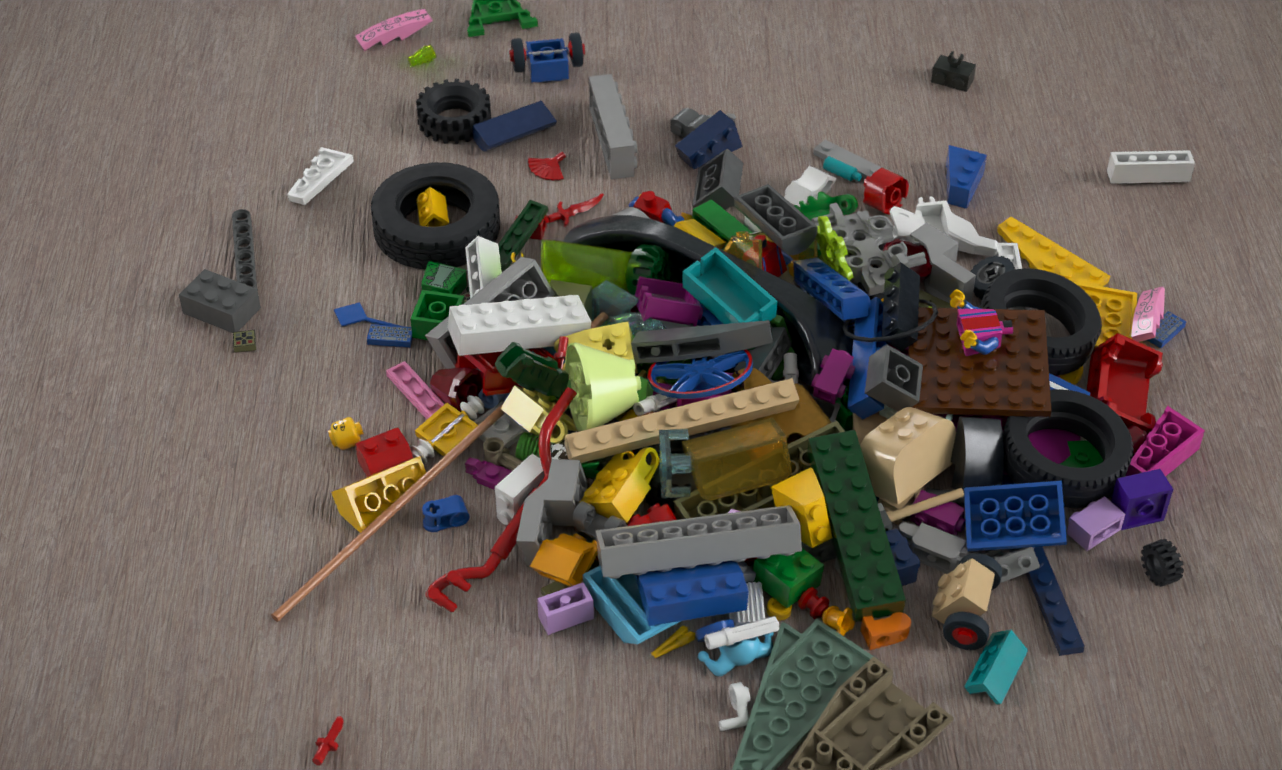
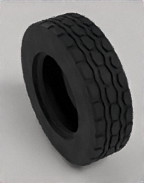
M432 162L407 167L394 173L382 182L372 197L371 214L375 241L385 255L407 267L421 270L426 269L429 261L453 267L467 264L465 247L479 236L496 242L495 240H497L500 232L499 198L494 185L483 174L463 165ZM429 187L443 194L447 205L456 206L467 213L459 221L439 227L419 226L405 219L408 214L418 209L417 198Z

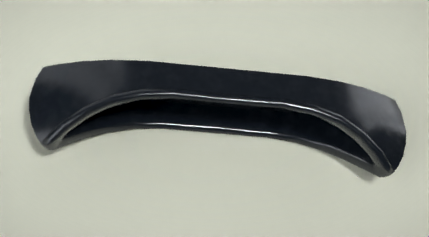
M611 215L591 219L576 225L565 236L562 252L567 261L589 273L609 281L612 278H616L626 282L627 266L634 250L643 244L660 246L670 255V260L673 262L670 270L674 272V275H670V281L683 284V271L697 260L701 263V258L714 249L715 246L676 227L650 218L631 215ZM717 248L777 300L776 314L784 318L792 339L791 347L794 353L797 354L798 379L811 386L815 375H820L823 369L820 366L824 356H829L832 349L846 351L852 356L854 339L845 335L842 319L824 304L795 285ZM847 326L848 332L854 335V332Z

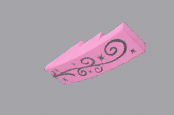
M425 9L412 11L378 23L355 37L365 51L379 41L384 46L398 36L401 40H404L432 22V19Z
M1163 286L1144 291L1139 297L1132 324L1131 338L1140 342L1156 338V329L1160 328V320L1164 319L1165 289Z

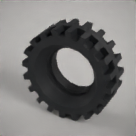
M447 79L443 80L444 83L438 84V82L433 83L432 88L428 86L424 88L425 93L420 92L419 99L416 100L418 125L420 131H424L427 138L433 137V141L437 142L441 139L444 144H448V141H454L455 144H459L460 140L470 142V138L473 137V125L491 119L490 96L486 94V89H480L477 83L471 85L469 80L459 82V79H455L454 82H449ZM450 109H462L469 112L467 115L459 117L439 115Z

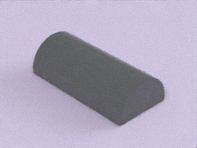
M769 184L734 197L735 207L786 254H799L806 250L814 241L818 227Z

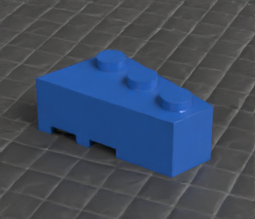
M951 145L948 146L946 159L948 204L967 209L984 174L986 154Z

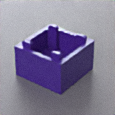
M1161 469L1117 478L1111 502L1125 513L1121 531L1164 521L1173 488Z

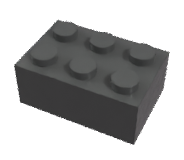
M206 269L179 294L183 314L231 333L238 332L261 308L256 288Z

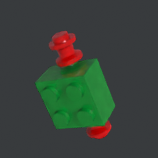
M803 548L802 551L795 552L792 555L776 554L765 559L753 557L744 560L748 566L754 564L753 571L756 572V576L753 582H761L762 589L785 608L790 607L799 600L798 607L802 610L809 608L811 610L810 616L813 619H817L819 617L822 618L824 611L830 607V601L827 597H817L818 590L816 588L821 585L824 564Z

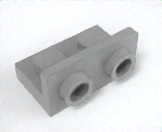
M1033 547L988 550L981 553L994 558L1002 568L1000 583L1040 567Z

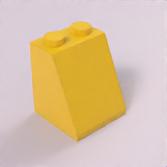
M811 467L771 486L775 507L787 505L792 507L800 522L801 541L814 548L832 538L825 498L815 472Z

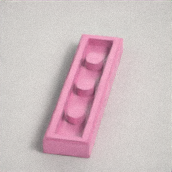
M405 361L386 370L387 377L426 420L445 405Z

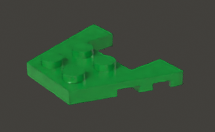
M473 0L469 27L467 29L468 38L484 35L482 24L518 19L521 28L526 29L538 27V20L535 17L532 18L527 9L521 8V4L517 0Z

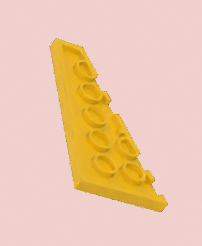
M1009 217L998 225L997 232L1007 243L1018 244L1020 257L1029 262L1031 269L1049 271L1072 282L1102 287L1109 283L1110 275L1017 219Z
M1073 281L1092 298L1101 316V334L1094 350L1117 333L1132 339V324L1137 305L1136 292Z

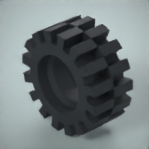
M1167 539L1147 544L1141 550L1143 555L1141 556V561L1144 562L1142 567L1147 570L1145 574L1146 576L1150 575L1149 580L1159 587L1179 581L1183 577L1181 573H1184V569L1181 567L1183 561L1179 559L1181 555L1176 553V546H1172V542L1167 541Z

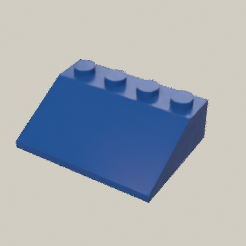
M1062 481L964 488L967 551L1067 545Z
M732 560L723 561L718 565L700 564L690 569L678 567L672 568L667 572L655 570L647 571L643 575H635L648 626L747 610L749 591L741 568L737 562Z

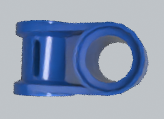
M459 495L428 501L422 507V512L425 516L423 527L429 532L459 527L466 524L470 519L463 498Z

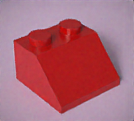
M398 427L355 443L358 463L367 477L414 458L406 438Z

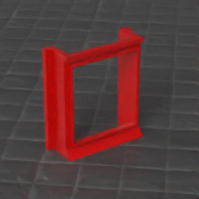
M543 347L526 349L545 358H554ZM503 351L458 355L455 368H478L484 373L483 393L486 396L510 393L514 385L524 388L512 381V378L501 376L497 368L493 367Z

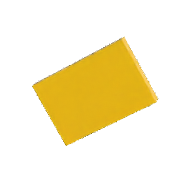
M695 219L679 221L673 226L719 249H722L726 244L723 239Z

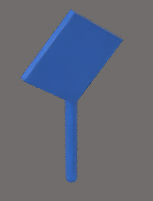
M360 302L334 309L341 327L361 321L379 325L400 326L367 317Z

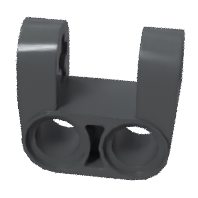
M584 501L576 506L573 513V521L578 535L584 537L590 543L593 540L596 541V530L626 527L624 520L616 516H611L608 519L596 513L595 507Z

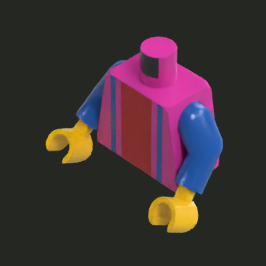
M956 289L950 294V305L953 308H959L956 325L965 356L978 353L987 355L1001 346L1002 335L1013 333L1012 321H999L994 309H982L973 306L964 300L965 295L960 290Z

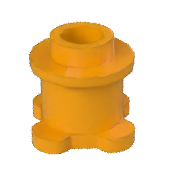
M830 606L822 615L823 623L837 630L842 636H845L846 632L852 630L855 625L851 608H845L844 611H841L837 606Z

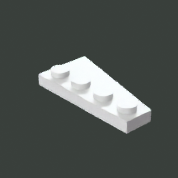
M321 147L319 156L314 157L311 161L312 166L305 169L303 172L304 177L298 179L287 194L289 201L302 205L307 204L354 162L353 156Z

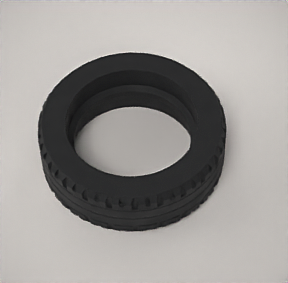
M1030 268L1011 270L996 277L990 283L979 308L1008 309L1012 307H1029L1045 310V313L1060 321L1071 336L1067 337L1046 336L1050 374L1059 376L1071 373L1088 361L1101 334L1102 320L1092 298L1077 284L1058 274Z
M1053 389L1050 390L1051 417H1007L1003 430L1004 469L1015 484L1062 481L1064 507L1081 508L1087 507L1091 502L1098 501L1103 497L1109 499L1113 495L1117 478L1125 477L1133 456V442L1130 432L1114 410L1092 396L1071 390ZM1042 429H1061L1075 433L1089 441L1098 450L1103 463L1087 468L1060 465L1039 453L1030 442L1028 435Z

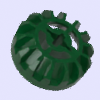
M643 244L638 246L632 253L626 271V284L633 300L639 276L671 282L670 275H674V272L670 270V267L673 265V262L669 258L670 255L662 247Z

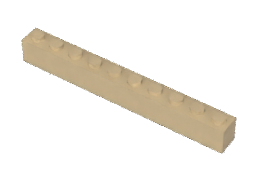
M791 378L568 434L565 436L564 446L569 460H580L581 463L793 410L799 402V397Z

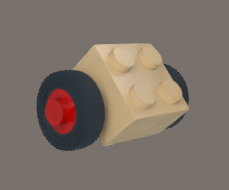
M977 553L966 555L960 560L958 566L953 571L942 575L937 585L939 588L937 596L933 601L932 617L944 624V638L957 648L976 650L982 648L988 641L989 626L980 615L987 612L991 590L999 585L1002 577L1000 564L990 556Z

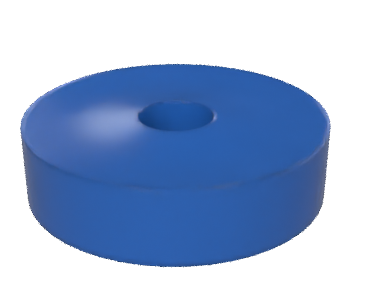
M733 619L724 620L696 630L695 634L698 642H704L705 635L721 631L727 627H735Z

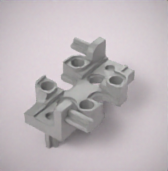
M837 203L830 204V213L823 215L829 218L832 230H835L837 236L843 238L848 253L855 255L845 257L853 273V278L850 282H861L869 296L879 293L884 294L885 273L889 268H893L900 262L909 268L927 263L924 252L907 256V247L903 241L900 244L890 246L888 250L882 251L879 249L881 244L894 240L892 235L893 224L886 216L876 215L870 217L867 211H857L855 214L843 216ZM818 217L812 218L811 222L819 226ZM861 237V238H864L865 240H863V241H857V240H855V238ZM873 264H878V265H880L881 267H880V268H873V267H871V265H873Z

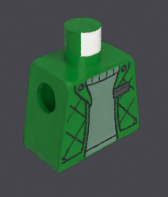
M429 261L423 276L421 289L460 295L468 286L467 270Z

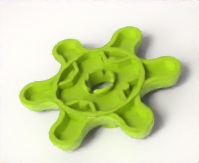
M818 216L819 226H817L818 230L815 240L818 242L821 251L819 259L850 281L853 278V273L845 260V256L848 255L845 242L841 236H837L835 230H832L827 216Z

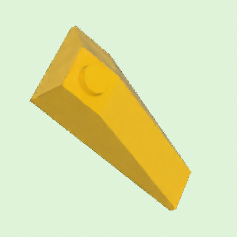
M418 456L334 490L331 493L339 514L361 533L425 475L426 470L421 457Z

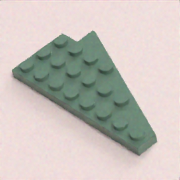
M818 619L802 634L785 622H782L732 770H776L807 738L838 688L865 665L873 655Z

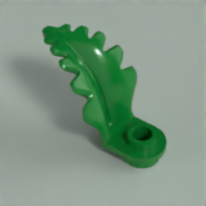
M819 192L817 200L812 196H808V204L804 201H799L800 207L794 205L811 221L812 218L829 214L830 204L833 203L838 204L843 215L852 214L858 207V201L850 194L831 197L824 192Z

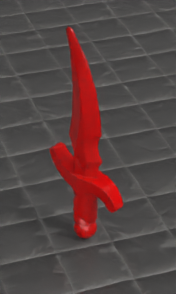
M601 193L588 201L570 205L565 210L562 208L563 202L560 201L557 205V212L546 216L547 224L561 219L564 221V227H567L569 216H575L577 213H583L593 208L600 202L604 194Z

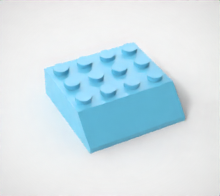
M598 566L583 574V582L593 598L594 607L624 643L639 644L678 623L671 622L648 626L636 577L633 573L622 575L619 578L603 577L601 566Z

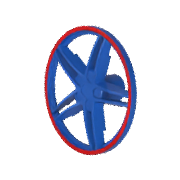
M745 349L727 353L709 361L707 357H702V360L696 361V358L691 359V364H666L669 361L654 362L648 371V381L655 392L666 397L678 399L708 397L730 390L742 383L752 372L753 360L750 352ZM746 362L745 370L737 378H733L723 372L736 367L735 364ZM656 376H666V379L679 380L670 390H667L657 384Z

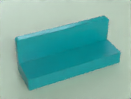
M1012 629L991 634L964 686L969 694L986 692L996 705L1002 704L1028 652Z

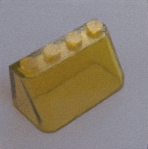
M773 417L682 442L684 454L697 490L705 500H715L786 480L792 471L786 435Z

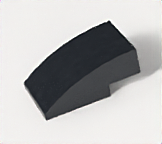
M959 417L950 460L951 463L955 464L951 488L955 490L962 488L964 492V488L1002 485L1004 442L1001 421L999 419Z

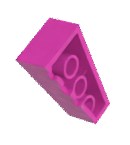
M1167 406L1161 418L1157 420L1153 430L1147 435L1143 445L1139 447L1131 459L1126 476L1161 469L1163 474L1167 476L1199 450L1205 430Z

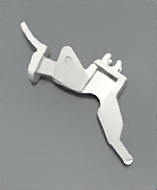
M920 197L915 214L896 206L890 210L894 223L892 234L894 239L900 238L902 241H909L914 244L919 243L911 238L910 234L925 223H928L959 242V251L991 257L998 254V242L979 236L970 222L951 212L947 200L935 201L933 197H929L930 202L924 203L923 198ZM886 243L881 244L879 249L883 251Z

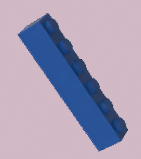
M878 297L870 300L871 305L868 308L867 317L855 318V336L868 338L882 337L884 302ZM853 340V366L856 368L850 379L847 408L862 420L884 409L883 403L865 394L869 356L886 344L889 345L886 341L865 342Z

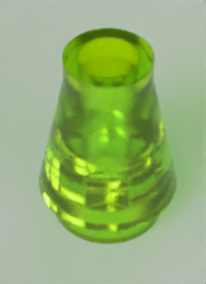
M430 44L422 46L411 56L407 57L411 67L433 62V59L437 58Z

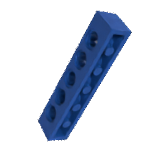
M819 258L793 261L794 282L842 320L868 316V308L871 305L868 294Z

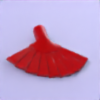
M561 151L553 158H528V166L531 172L539 178L559 181L564 179L559 163L566 158V155Z

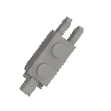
M903 522L898 527L902 537H906L909 548L913 554L918 556L920 563L948 574L953 571L964 556L975 554L973 551H967L965 547L966 540L933 526L921 523L918 527L909 524V522Z

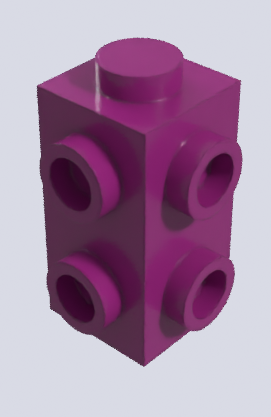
M832 349L829 356L825 355L820 366L823 369L820 375L816 374L811 386L814 387L813 396L831 404H835L838 397L842 398L847 387L844 383L847 378H852L856 368L853 366L854 357L850 356L846 351H838L836 349Z
M921 490L913 504L937 495ZM947 502L910 515V521L918 526L924 523L956 536L958 532L961 533L966 525V519H964L965 508H962L957 503Z

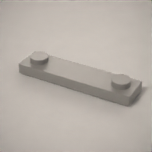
M827 140L821 142L813 150L814 155L824 160L831 156L857 168V172L862 174V179L864 180L867 176H872L875 171L882 168Z

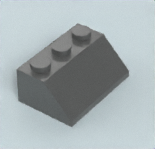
M728 148L698 168L692 207L695 208L711 199L724 210L735 206L734 197L738 196L740 192L743 162Z

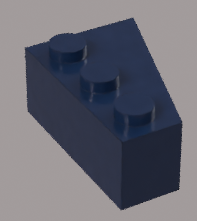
M721 110L675 145L679 158L693 170L701 167L727 148L733 152L743 147L735 122Z

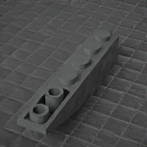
M766 320L637 331L631 345L635 363L638 364L725 354L770 344L773 342L770 321Z

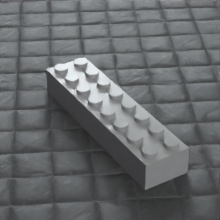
M790 505L596 530L598 559L603 577L619 578L622 575L632 573L634 575H643L647 571L655 570L667 572L672 568L678 567L690 569L700 564L718 565L723 561L730 560L742 562L746 558L753 557L765 559L771 555H792L795 552L802 551L800 522Z

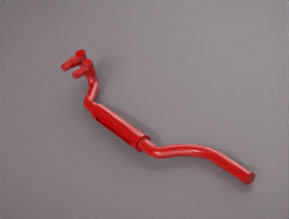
M570 387L566 388L543 422L539 433V456L544 471V478L538 487L548 480L552 460L550 453L552 431L577 395L576 391ZM533 488L529 495L533 493L537 488ZM524 502L491 548L490 552L492 554L483 566L451 570L440 576L428 587L425 593L426 598L435 602L440 607L454 612L457 605L441 591L452 584L464 592H468L471 584L466 581L467 579L486 578L495 571L502 560L505 561L517 543Z

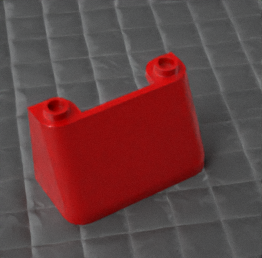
M1117 333L1097 346L1093 351L1090 359L1086 391L1091 393L1090 396L1100 400L1114 410L1127 427L1135 425L1149 434L1156 424L1155 415L1146 413L1150 378L1159 374L1162 370L1163 353Z

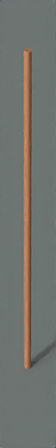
M605 312L598 315L591 322V329L601 326L608 319V315ZM503 403L272 613V618L277 622L280 621L505 414L500 409Z

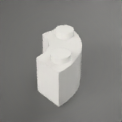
M808 166L801 178L792 181L788 185L784 198L799 207V201H804L808 204V196H812L817 200L819 192L827 194L836 178L815 167Z

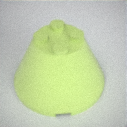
M576 342L568 345L565 371L569 374L571 388L577 393L569 406L578 432L603 426L639 402L637 390H641V380L639 376H635V362L633 359H625Z

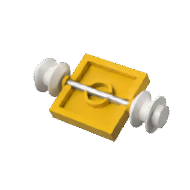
M469 395L467 397L468 403H460L461 412L448 403L443 405L415 430V435L419 440L417 441L418 447L410 446L413 457L420 456L423 464H426L427 456L430 458L435 456L434 450L442 456L449 453L478 426L472 420L477 419L476 413H484L483 401L477 396Z

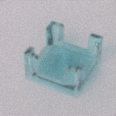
M688 429L659 430L661 498L690 497V487H671L672 473L691 472V457L687 456L686 453L671 454L670 440L689 439Z

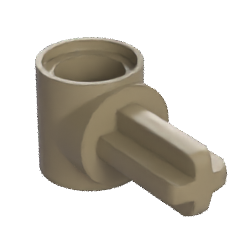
M492 437L485 440L483 444L484 461L501 467L505 466L512 471L523 462L510 454V450L504 447V442L500 438Z

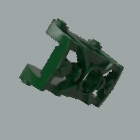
M512 342L495 362V366L501 376L512 378V381L527 390L538 391L544 395L554 396L559 399L567 388L569 374L565 370L558 369V362L554 358H545L523 349L516 342Z

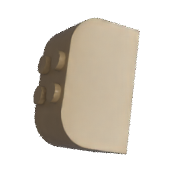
M905 407L868 433L860 447L875 496L899 505L953 463L950 460L956 436L954 424L948 419L913 407Z

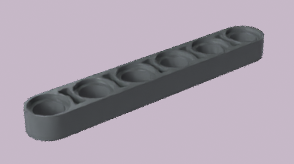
M239 209L232 214L236 277L238 282L251 285L258 290L251 214L248 210ZM240 231H248L246 233L239 234ZM243 244H249V245L246 246V247H239L240 245H243ZM242 258H250L249 260L241 261ZM246 271H250V272H251L250 274H246V275L241 274V273L246 272Z

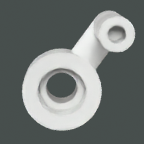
M741 682L729 685L730 701L733 708L737 710L738 717L719 721L720 731L747 726L749 715L746 707L747 702H750V693L748 687H744Z

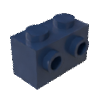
M897 528L887 531V538L901 585L905 586L916 582L918 569L920 568L918 556L913 554L906 537H902Z

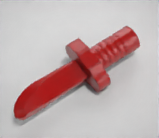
M560 336L558 352L554 354V359L558 360V369H563V362L566 359L569 338Z
M341 716L335 719L326 738L319 737L315 744L319 749L312 759L315 765L321 766L329 751H337L339 745L334 741L344 724Z

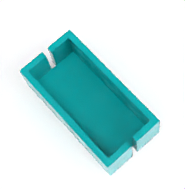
M716 247L701 258V263L697 260L683 271V288L724 324L771 321L776 317L777 300Z

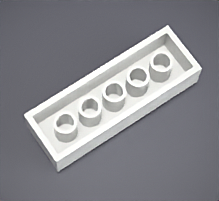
M567 295L450 306L447 328L458 355L461 356L501 352L512 342L520 344L523 349L554 346L555 341L560 336H567L591 329V320L579 296Z

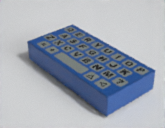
M1168 311L1164 314V319L1160 320V328L1156 329V338L1148 339L1147 341L1162 348L1185 327L1186 321Z
M371 324L367 345L411 348L413 340L411 327Z

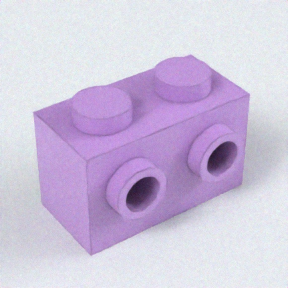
M1103 497L1098 501L1091 502L1084 510L1071 515L1068 520L1067 534L1088 551L1121 530L1125 513L1106 497Z
M584 582L537 598L538 617L548 635L594 619L593 598Z

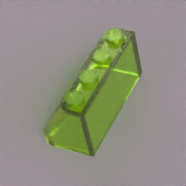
M556 240L541 241V271L549 285L551 280L592 286L594 295L599 296L600 292L608 293L607 297L620 299L621 295L628 294L626 271L633 252Z

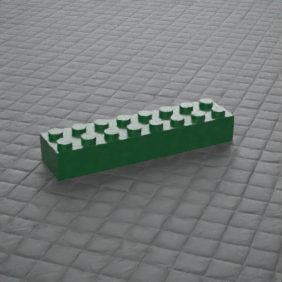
M856 430L809 438L807 453L825 498L832 534L831 539L850 607L853 610L854 621H862V618L866 616H873L875 619L890 616L896 612L904 613L906 598Z

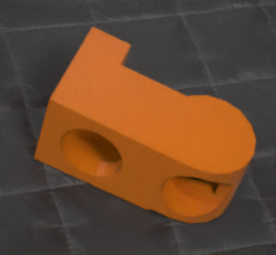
M902 612L893 613L890 617L874 620L873 616L863 617L860 631L869 650L905 641L909 636L911 618Z

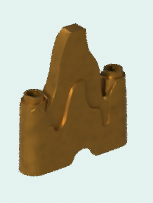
M745 368L738 370V376L743 373ZM753 368L750 375L741 385L743 390L771 384L772 382L759 370ZM794 384L799 397V402L795 409L730 425L752 462L832 423L802 385Z

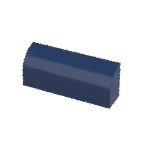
M541 100L473 125V140L482 151L487 152L556 125L557 120Z

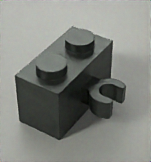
M951 51L949 56L940 55L933 66L931 82L967 92L974 80L976 64L963 61V54L958 59L954 58L953 51Z

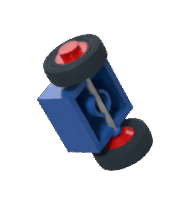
M580 33L569 34L568 47H565L562 38L526 42L525 50L522 39L514 38L511 39V50H509L510 62H513L515 73L525 72L527 57L531 82L569 79L567 55L569 54L573 67L583 66V55H585L584 43L582 44Z

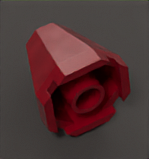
M467 367L439 369L432 375L430 385L432 391L445 404L448 403L461 412L460 403H468L467 397L469 395L479 397V393L483 389L484 373Z

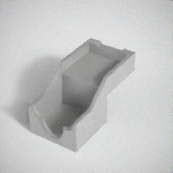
M925 223L912 232L910 236L927 249L932 265L931 274L923 281L926 293L950 303V294L957 289L965 295L964 300L971 304L976 275L956 263L959 242L930 224Z
M552 459L548 480L525 499L516 542L523 550L526 566L531 565L543 540H551L553 525L575 526L573 521L574 510L589 487L580 460Z

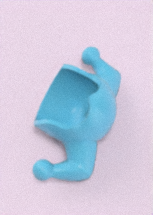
M774 632L763 635L765 638L763 643L759 641L758 637L736 642L734 645L719 647L721 655L717 661L710 659L706 651L699 652L698 659L704 662L714 675L718 677L723 676L735 666H745L757 658L770 656L773 649L772 637Z

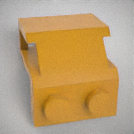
M562 533L556 539L543 540L530 567L541 576L569 587L583 583V574L589 571L594 560L599 562L597 541L587 542V539L575 533L573 536Z

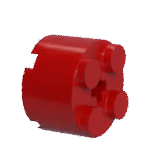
M885 168L878 169L872 176H867L864 180L863 203L890 215L891 208L894 206L901 208L902 204L900 202L902 198L906 199L908 195L909 184L907 179Z

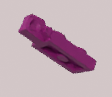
M471 457L465 462V472L473 475L472 477L477 480L478 484L495 490L497 484L512 472L484 460L481 462Z

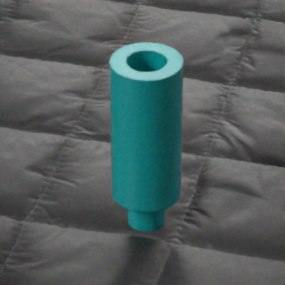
M828 156L823 163L824 170L850 182L853 180L859 182L862 178V174L857 172V168L831 156Z

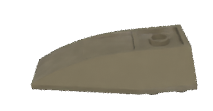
M873 656L838 688L787 767V770H889L918 754L953 721L954 717L934 702L926 709L892 683L893 671Z

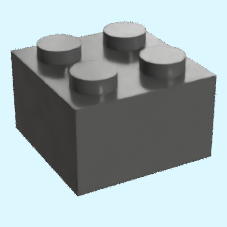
M886 344L869 356L865 394L897 412L905 407H912L920 399L923 365Z

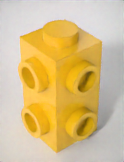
M429 187L417 198L420 226L439 227L448 225L449 218L446 198L443 194Z

